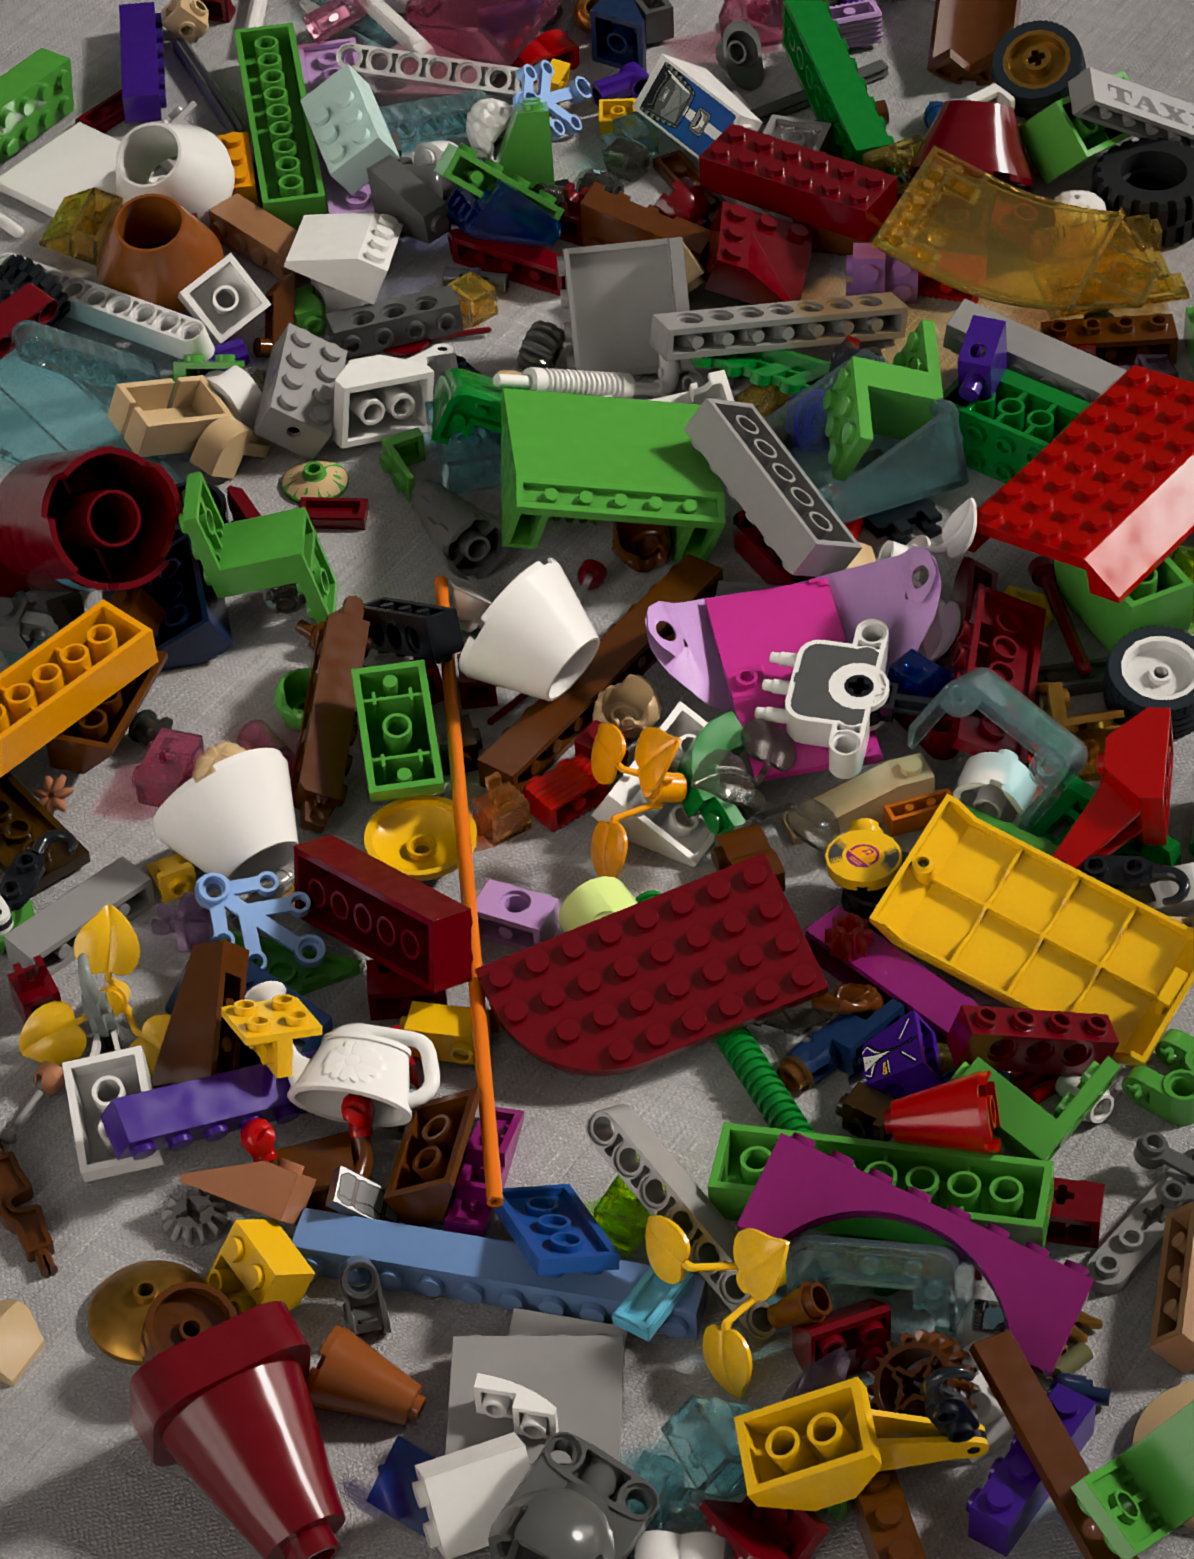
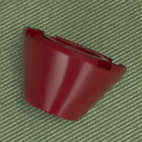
M971 100L945 101L907 170L908 178L927 183L929 180H941L943 183L954 186L958 180H962L978 186L979 190L983 182L992 185L1000 184L1005 187L1013 186L1020 188V186H1026L1027 191L1034 189V180L1014 109L1006 105Z

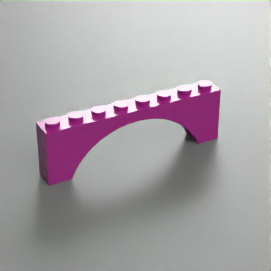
M793 1132L791 1137L780 1134L737 1223L739 1231L753 1228L772 1237L790 1241L803 1232L822 1224L852 1218L894 1220L928 1231L953 1246L976 1267L992 1289L1001 1307L1007 1330L1010 1329L1032 1370L1049 1379L1051 1378L1094 1284V1279L1087 1276L1089 1273L1087 1268L1071 1260H1065L1064 1265L1048 1258L1050 1252L1035 1243L1026 1241L1025 1245L1022 1246L1009 1240L1010 1233L994 1224L987 1223L985 1228L969 1221L971 1215L958 1207L948 1205L945 1210L930 1203L932 1197L917 1188L909 1186L908 1190L904 1191L892 1185L893 1178L881 1171L870 1168L869 1172L866 1173L853 1167L855 1162L853 1159L840 1152L832 1150L830 1155L814 1149L816 1142L804 1135Z

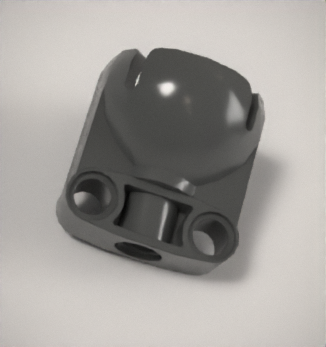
M558 1432L547 1439L543 1450L492 1524L488 1537L489 1548L495 1556L504 1559H627L646 1528L650 1525L659 1506V1496L656 1489L647 1481L600 1448L572 1433ZM556 1450L566 1452L570 1456L572 1463L560 1465L552 1459L550 1453ZM630 1499L641 1501L646 1508V1513H632L627 1508L626 1501Z

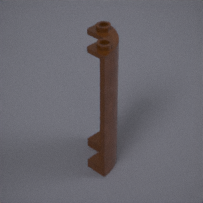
M936 0L927 70L941 79L960 85L962 80L976 81L977 86H986L993 83L992 58L994 50L1000 39L1008 31H1011L1012 28L1018 26L1021 0Z

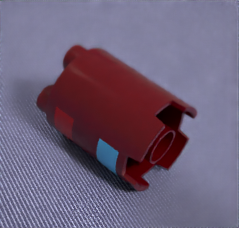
M106 446L34 456L18 464L0 483V559L5 567L18 578L19 582L30 590L48 592L113 591L142 586L156 578L170 564L165 558L173 542L176 520L179 519V514L183 513L180 494L173 479L161 464L147 461L138 454L122 448Z

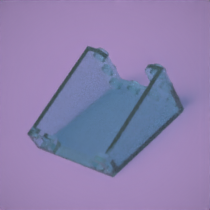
M867 348L854 355L855 357L888 363L883 356H877ZM851 358L764 419L843 523L953 490L969 483L966 468L967 461L962 443L963 436L958 419L959 411L954 403L942 398H937L930 405L932 419L904 440L873 434V442L846 482L833 479L832 465L828 463L830 444L829 437L825 434L827 412L823 409V398L828 389L831 390L835 384L839 371L846 367Z

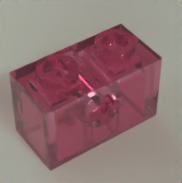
M167 728L160 729L155 740L150 741L148 744L146 756L141 765L136 766L132 775V785L136 787L138 803L160 807L174 791L192 778L195 760L200 754L204 753L202 735Z

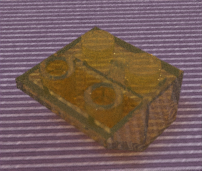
M95 187L64 197L39 241V246L97 266L99 254L116 214L123 206V197Z

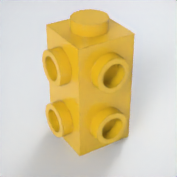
M412 1001L408 1016L401 1017L399 1024L401 1030L414 1031L425 1035L432 1041L437 1052V1058L440 1061L475 1065L470 1008ZM486 1010V1012H487V1023H488L489 1043H490V1039H491L490 1013H489V1010ZM409 1047L412 1051V1056L421 1059L420 1052L415 1048Z

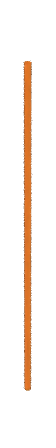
M437 576L434 579L436 605L450 607L448 579L445 576ZM453 654L452 660L441 663L461 904L471 908L473 920L471 927L472 981L468 982L476 1081L477 1087L482 1092L479 1100V1116L486 1198L489 1207L497 1208L502 1206L504 1201L486 1000L475 973V969L482 966L455 654Z

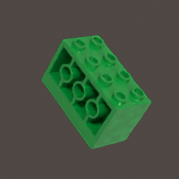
M1005 369L993 397H978L976 401L969 402L959 396L957 378L943 392L944 402L934 415L933 453L1006 484L1071 424L1070 421L1090 403L1009 369Z

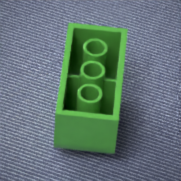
M1124 70L1114 74V76L1130 81ZM1070 95L1054 102L1019 126L1024 147L1046 185L1054 183L1096 162L1111 147L1115 145L1121 146L1124 141L1135 138L1123 132L1073 116Z
M1169 556L1121 603L1091 594L1086 570L1054 560L1056 580L1065 601L1109 652H1111L1114 645L1123 636L1147 626H1169L1183 630L1186 633L1188 632L1191 623L1194 583Z

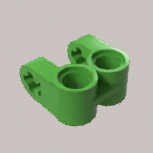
M1169 1029L1157 1044L1155 1053L1165 1065L1175 1071H1171L1165 1077L1149 1067L1137 1065L1128 1073L1121 1084L1125 1095L1137 1105L1160 1116L1170 1124L1188 1126L1194 1123V1037L1178 1029Z

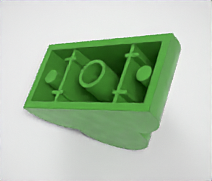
M425 660L351 669L364 772L370 803L444 793V781Z

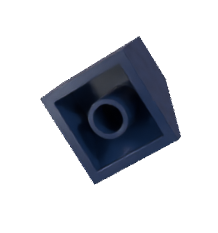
M600 0L590 9L592 61L621 69L629 62H637L647 72L645 22L635 1Z

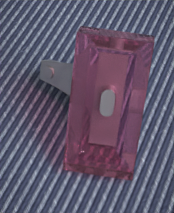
M310 0L300 1V6L307 13L302 20L317 44L322 43L366 16L365 11L357 0H332L321 7Z

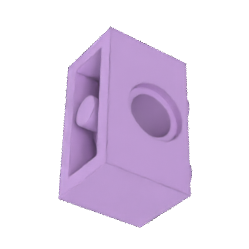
M488 879L476 898L479 933L482 939L523 950L553 938L560 926L558 922L559 899L547 894L523 889L510 883Z

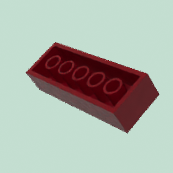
M731 124L699 156L700 188L865 243L897 209V176L834 157L825 152L803 147L797 143L775 138L769 134H763L740 125Z
M327 835L293 846L295 892H304L311 900L309 913L300 919L432 993L472 981L471 927L473 920L471 908L333 835ZM301 900L295 901L296 909H302L306 906Z

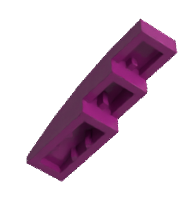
M495 1107L502 1188H504L521 1132L524 1111ZM479 1118L465 1148V1163L455 1182V1198L444 1219V1231L485 1237L495 1211L487 1205Z

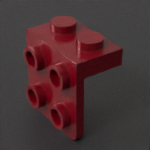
M748 1496L741 1503L704 1499L699 1506L700 1511L707 1518V1526L730 1543L734 1548L733 1555L736 1559H809L830 1531L828 1526L814 1511L757 1507Z

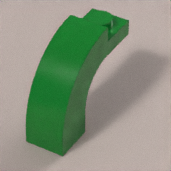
M733 711L713 719L700 731L683 753L677 772L682 773L687 780V794L681 802L687 816L691 818L701 814L707 828L715 836L742 828L746 823L724 788L720 775L721 765L737 759L751 742V739Z

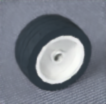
M1147 626L1146 628L1129 632L1122 639L1118 640V643L1112 648L1106 663L1103 697L1106 710H1124L1125 717L1114 719V722L1119 727L1147 707L1171 708L1173 739L1184 737L1186 734L1188 735L1194 731V636L1169 626Z

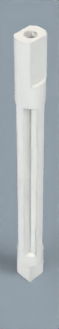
M353 0L407 51L436 55L434 48L383 0Z

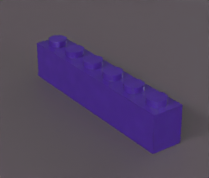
M154 2L119 5L122 99L125 122L162 120L161 108H167L162 14L155 12Z
M317 1050L302 1053L301 1055L312 1059ZM261 1063L112 1099L100 1118L117 1160L133 1157L134 1160H141L153 1155L156 1150L169 1147L170 1151H177L189 1146L193 1141L204 1138L207 1142L219 1140L229 1132L242 1129L247 1121L255 1117L266 1119L268 1122L277 1121L278 1124H285L293 1121L299 1115L309 1112L297 1107L288 1099L287 1093L291 1087L288 1077L276 1078L270 1069Z

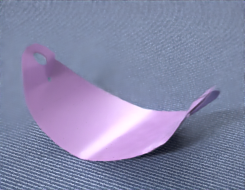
M914 546L892 558L816 577H825L829 581L847 643H853L856 628L864 620L878 619L889 628V650L885 675L889 682L893 681L916 655L938 608L942 589L941 577L936 558L926 547ZM926 566L929 572L928 580L922 587L915 588L912 583L913 574L918 567ZM698 599L681 603L658 601L649 606L645 617L648 642L661 665L671 676L700 700L718 710L727 713L733 711L735 714L705 607V600ZM658 622H665L672 627L675 632L674 641H668L659 636L656 630Z

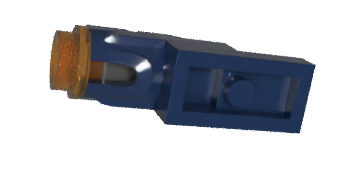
M891 999L866 1020L853 1013L846 1015L838 1014L823 1027H813L799 1043H796L785 1053V1057L781 1060L780 1066L776 1070L779 1079H781L788 1091L798 1093L800 1090L807 1091L814 1084H818L835 1072L837 1068L850 1076L864 1069L862 1053L864 1043L905 1015L904 1005Z

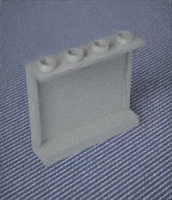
M683 237L562 249V256H557L558 276H565L566 289L560 290L561 307L562 309H568L569 322L563 323L565 343L571 342L572 355L567 356L568 369L610 373L619 372L631 375L658 373L659 354L650 345L653 314L690 311ZM679 360L682 371L695 370V366L691 365V360Z
M478 1334L453 1336L445 1455L514 1432L512 1418H492L486 1414L476 1413L474 1384L477 1374L480 1373L514 1382L547 1399L557 1408L559 1432L572 1433L621 1462L623 1367L625 1366L624 1336L608 1334L568 1336L565 1334H555L553 1336H525L522 1334L511 1336H482ZM516 1434L525 1444L530 1466H532L543 1450L547 1439H531L524 1435ZM556 1450L550 1453L552 1459L560 1465L572 1463L570 1456L566 1452Z

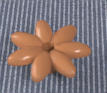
M60 775L55 782L52 777L46 776L44 779L45 789H35L33 792L34 796L40 799L39 802L52 815L55 808L62 812L66 811L65 798L73 793L71 788H63L66 782L65 775Z

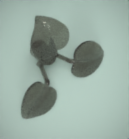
M761 718L753 719L746 723L742 729L741 741L745 750L754 759L764 762L763 768L753 782H751V775L745 774L746 769L743 761L730 751L714 750L707 754L699 763L693 775L691 787L707 791L727 803L736 805L746 821L742 828L749 826L755 819L762 823L768 817L789 811L786 815V822L792 832L802 841L826 854L828 845L837 836L841 835L840 826L834 813L821 802L811 798L802 799L798 806L793 802H789L764 811L765 797L757 790L758 786L769 772L771 766L781 772H788L794 766L797 758L793 740L784 729L774 722H768Z

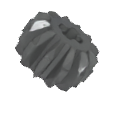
M539 320L533 323L530 330L527 331L524 340H522V346L519 349L517 358L519 369L524 370L530 367L554 368L563 349L565 341L564 330L548 321L546 323Z

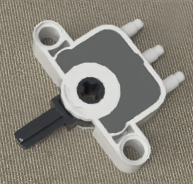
M867 619L858 624L852 644L829 640H813L805 643L798 653L771 652L769 656L770 663L794 668L790 681L764 679L762 682V689L764 691L787 695L785 709L768 706L765 708L757 707L755 709V717L768 722L786 724V732L795 742L828 747L830 772L838 778L850 779L858 775L862 769L870 731L876 730L885 722L893 723L894 714L942 720L946 715L947 701L898 693L899 683L889 682L885 675L889 650V628L881 620Z

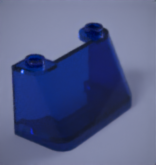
M500 178L496 182L498 186L495 190L491 192L489 189H486L480 198L457 185L446 201L449 218L462 232L473 239L544 248L547 245L553 246L562 233L560 229L563 224L521 195Z

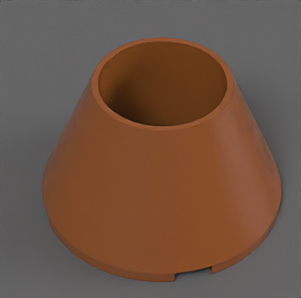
M144 194L132 198L117 212L99 254L97 278L100 285L187 315L189 311L178 299L179 293L224 258L222 246L212 230L178 202L161 194ZM167 243L157 248L143 249L152 244Z

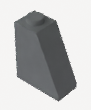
M389 155L367 168L375 213L388 214L395 217L399 223L403 224L401 234L430 244L448 233V230H451L447 203L395 157Z

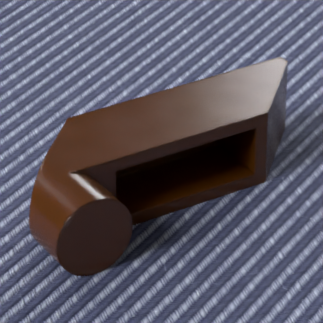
M295 274L283 276L266 293L265 297L272 305L265 310V338L257 337L253 343L255 357L270 358L271 350L277 338L279 339L288 323L294 325Z

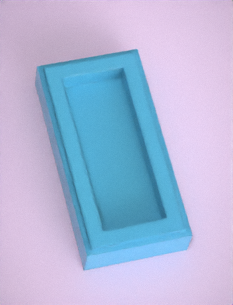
M650 1266L612 1314L613 1325L649 1342L694 1284V1275L685 1270L684 1278L680 1283L668 1284L662 1281Z

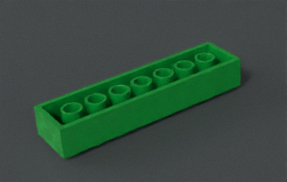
M783 0L782 46L817 121L832 123V153L834 157L894 175V167L891 161V155L896 152L894 139L892 136H888L883 116H878L875 99L873 96L869 97L867 93L865 78L860 77L858 74L857 62L855 58H851L849 55L846 39H841L838 22L832 20L828 2L823 0Z

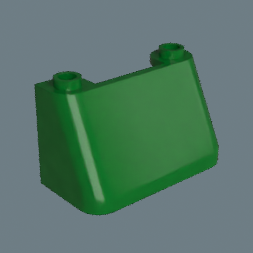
M451 368L444 371L435 387L431 440L447 445L450 437L456 433L463 432V436L469 437L474 426L501 433V393L505 387H495L493 378L468 370Z

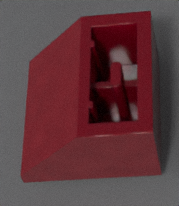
M871 1298L833 1310L826 1315L822 1322L792 1326V1352L811 1389L824 1384H830L828 1377L832 1374L846 1372L848 1377L866 1370H876L880 1363L877 1362L874 1354L880 1353L886 1356L889 1353L886 1342L891 1341V1309L888 1304Z

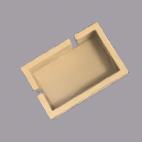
M203 375L179 377L176 383L172 378L117 384L107 413L108 418L118 432L125 435L124 440L131 450L141 457L192 452L201 434L212 422L225 416H232L234 418L233 414ZM171 392H172V396H171V399H170V402H169V405H168V408H167V404H168V401H169V398H170V395H171Z

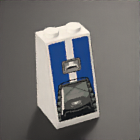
M665 54L660 56L633 105L636 111L697 159L731 124L740 125L758 132L763 123L706 68Z

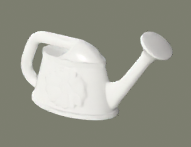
M278 981L263 982L252 987L244 996V1000L256 1002L271 1000L276 995L286 994V988L283 983ZM364 1023L342 1025L324 1034L321 1045L312 1059L302 1056L293 1044L292 1076L288 1077L291 1087L287 1097L290 1102L307 1112L334 1121L348 1123L343 1119L341 1112L343 1098L349 1093L371 1098L375 1107L372 1127L405 1125L411 1121V1109L426 1104L435 1096L440 1086L437 1052L430 1039L414 1031ZM408 1047L415 1048L420 1052L424 1072L422 1086L410 1093L409 1060L411 1059L412 1051Z

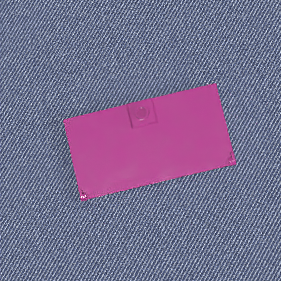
M821 577L809 579V582L704 599L736 717L751 739L750 744L745 749L754 781L758 782L829 770L828 747L795 742L788 736L786 724L768 722L755 717V709L757 707L765 708L768 706L785 709L787 695L764 691L762 689V682L764 679L790 681L794 668L770 663L769 656L771 652L798 653L805 643L813 640L847 643L828 579ZM874 730L869 732V741L863 766L876 764L883 760L882 751Z

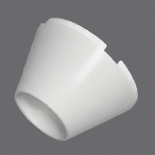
M150 122L132 129L119 144L116 153V200L119 209L126 202L137 196L161 194L174 199L190 213H197L198 219L209 228L211 224L209 209L232 196L235 171L228 150L213 133L206 129L187 124ZM178 156L174 167L164 178L148 184L151 173L162 161Z
M548 558L547 561L549 563L546 565L537 561L529 566L488 607L480 618L485 622V625L476 639L471 635L468 637L460 655L459 669L465 676L543 700L553 701L571 688L585 672L597 653L600 639L561 565L556 560Z
M275 748L252 749L215 763L212 766L216 772L197 783L192 777L181 785L164 801L152 821V829L161 842L206 874L219 873L224 875L229 881L255 877L264 871L275 873L279 867H285L294 858L293 846L299 844L288 762L280 750Z

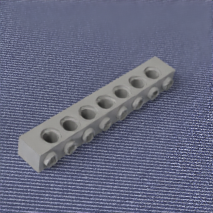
M892 292L653 314L650 345L665 361L841 344L847 335L858 339L859 342L904 338L909 307Z

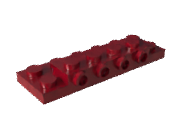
M981 584L974 593L971 619L969 622L965 620L962 622L956 641L963 643V645L959 646L953 659V667L959 668V672H955L950 682L949 692L955 694V698L952 697L949 701L945 715L946 719L951 720L950 731L954 732L952 748L973 756L982 752H998L1001 749H1008L1018 756V761L1024 765L1027 764L1046 616L1045 608Z

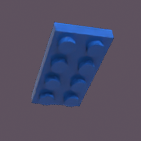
M570 1184L502 1188L503 1205L493 1209L538 1276L559 1278L567 1273L582 1272L587 1275H599L606 1270H619L620 1253Z

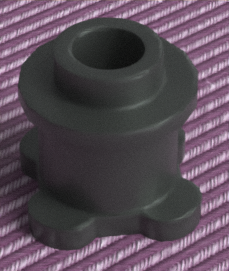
M150 709L136 713L129 725L128 735L130 739L136 743L142 742L148 746L146 753L152 758L156 757L166 746L172 745L176 738V734L172 732L173 720L169 717H163L159 720L156 713Z

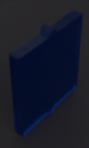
M397 1436L384 1464L378 1466L379 1475L366 1502L426 1538L423 1523L428 1522L429 1518L426 1507L420 1508L413 1492L412 1482L418 1481L414 1465L435 1459L436 1457L406 1439Z

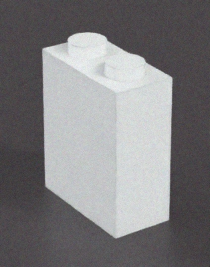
M515 1432L414 1465L418 1481L412 1482V1488L418 1506L420 1508L426 1507L429 1521L423 1523V1529L430 1548L437 1547L445 1559H452L489 1546L488 1537L492 1524L531 1467L526 1446Z

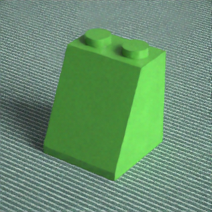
M539 97L522 99V104H515L495 160L496 163L504 167L502 171L504 175L512 178L516 174L530 182L531 184L528 188L555 186L549 109L547 102H541Z

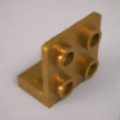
M1062 682L1037 683L1033 710L1036 728H1047L1048 734L1078 732V724H1083L1084 729L1115 726L1114 719L1125 717L1124 710H1100L1067 715L1066 710H1070V696L1068 690L1063 688Z

